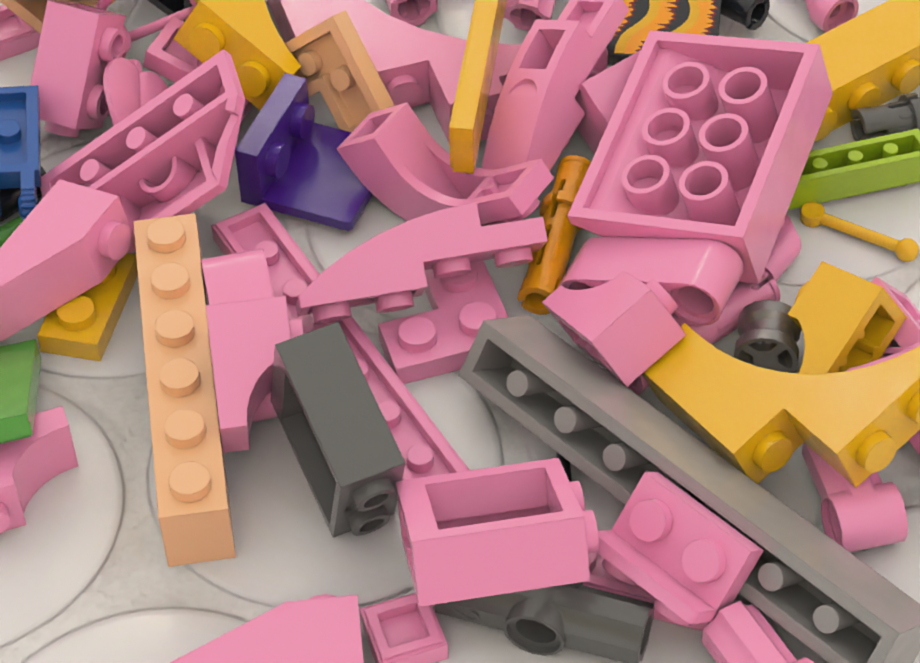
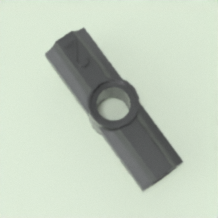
M583 582L434 605L435 613L503 630L505 636L514 645L532 654L543 656L555 655L562 651L564 646L624 663H639L643 660L654 619L653 603L583 585Z

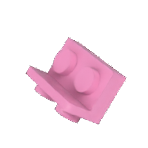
M644 472L611 530H598L599 552L597 553L604 558L602 561L603 568L613 577L624 583L639 585L656 598L654 607L659 613L682 626L709 623L716 617L719 610L731 605L764 551L659 472Z

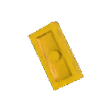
M126 253L101 283L46 315L37 334L41 352L101 362L138 276L136 254Z

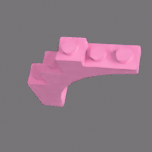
M267 0L284 43L329 17L346 10L394 105L408 102L410 107L430 103L449 142V125L467 40L421 29L385 14L365 0ZM499 43L480 141L488 137L499 95L521 44ZM607 48L603 51L587 79L607 69Z

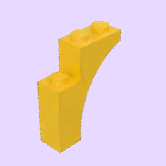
M194 0L197 5L173 39L202 63L223 49L231 54L245 98L261 111L285 73L295 75L301 67L280 37L270 17L265 0Z
M684 323L681 328L686 335L642 373L660 402L718 455L757 484L770 473L782 468L788 462L792 453L805 443L857 488L872 473L884 469L892 461L896 451L920 430V346L890 360L851 371L827 374H798L774 371L738 360L714 347Z

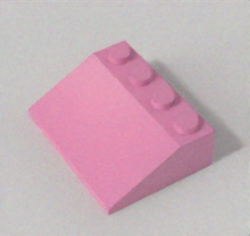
M650 30L567 215L570 223L602 237L710 239L720 241L735 250L743 260L744 272L739 282L759 284L833 95L820 44Z

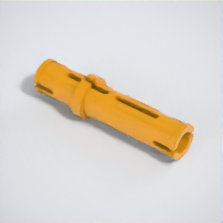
M578 155L563 157L558 164L553 189L543 198L539 213L544 219L548 242L539 251L532 252L533 261L528 263L527 273L517 297L518 301H522L521 306L531 313L538 315L550 313L542 301L558 288L567 270L575 236L578 230L582 229L571 224L567 215L591 164V161L585 157Z

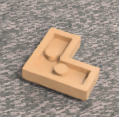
M346 10L329 17L285 43L301 65L295 75L307 78L308 98L321 92L339 129L353 132L369 113L395 106Z

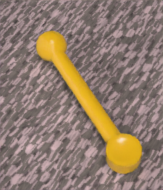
M817 202L805 203L801 207L800 220L808 227L825 225L894 251L898 259L903 262L914 261L919 255V245L913 239L904 238L899 241L825 213V208Z

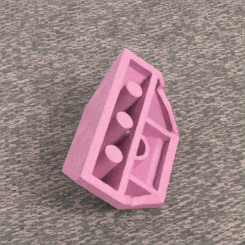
M223 49L41 176L40 190L42 198L59 179L117 195L134 233L133 221L191 214L225 191L234 160L246 100L231 54ZM135 242L129 248L128 253L136 251Z

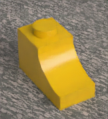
M822 261L811 279L800 288L795 303L787 314L804 334V357L798 374L844 372L851 367L861 366L880 359L907 316L883 287Z

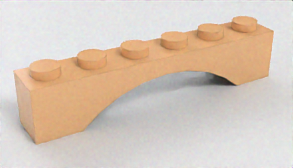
M196 213L133 221L158 519L168 567L236 558L206 313L208 302L201 259L203 258Z

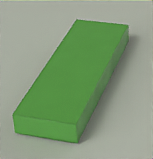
M36 339L0 346V444L28 438L33 435L41 367V355Z

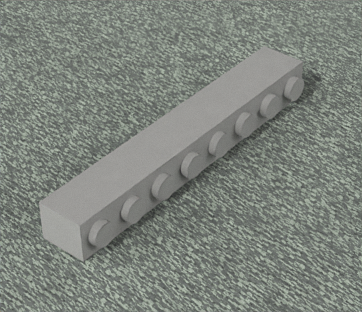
M524 315L483 320L458 375L624 505L628 502L644 472H659L763 549L762 555L739 594L828 663L914 662L920 652V604L532 316Z

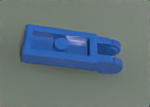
M38 85L0 87V189L21 188L18 205L19 215L24 221L37 206V187H41L40 98ZM0 200V217H1V214H2V213H1V200Z

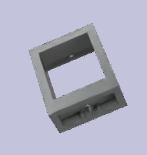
M339 321L275 344L271 403L332 537L334 538L350 531L355 536L376 531L390 520L391 515L395 514L397 505L395 482L402 481L406 462Z

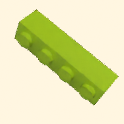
M917 128L810 151L788 210L802 207L805 203L809 202L823 203L920 182V130Z

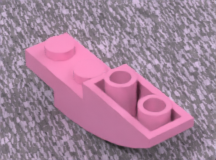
M569 0L557 20H535L516 54L499 95L488 132L482 169H499L541 158L549 171L551 170L585 115L575 96L580 90L579 85L587 80L588 75L627 15L629 8L623 0Z
M477 202L441 209L408 220L374 236L349 251L323 271L298 296L296 301L297 315L313 314L314 323H328L352 317L351 307L375 304L377 313L404 310L413 307V297L421 296L427 289L425 270L433 269L434 278H445L471 272L470 262L494 259L496 268L512 267L532 262V252L539 251L548 242L543 217L481 227Z

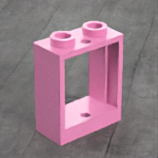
M559 458L395 482L402 544L419 607L590 581L588 554L599 552V535L593 510L585 511L581 484L579 480L569 482Z

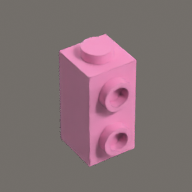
M47 0L30 86L38 85L40 119L46 121L44 130L62 136L79 137L80 129L103 127L104 119L110 113L103 86L104 70L109 61L121 57L124 52L126 36L123 27L126 15L78 2Z

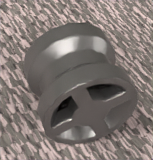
M773 300L755 301L745 306L739 314L738 333L740 337L735 343L734 358L757 367L793 373L798 364L799 348L796 343L800 339L801 329L787 315L792 307Z

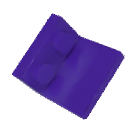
M285 73L235 149L241 202L254 206L266 203L272 211L350 231L354 228L373 195L357 178L337 151L338 146L352 132L314 123L315 109L313 105L309 104L307 78Z

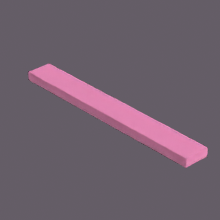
M266 203L211 225L213 240L224 255L264 249L274 297L286 296L288 318H301L304 334L338 322L314 323L313 314L297 315L296 301L298 296L320 274ZM350 317L339 320V324L406 462L402 480L470 471L354 318Z

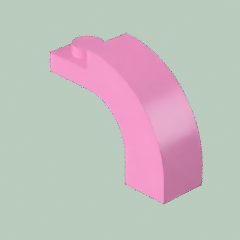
M408 102L369 113L337 148V151L363 185L380 202L405 221L441 209L477 202L481 227L519 221L536 210L540 203L539 195L554 179L541 158L499 169L475 167L474 174L453 172V167H450V154L432 138Z

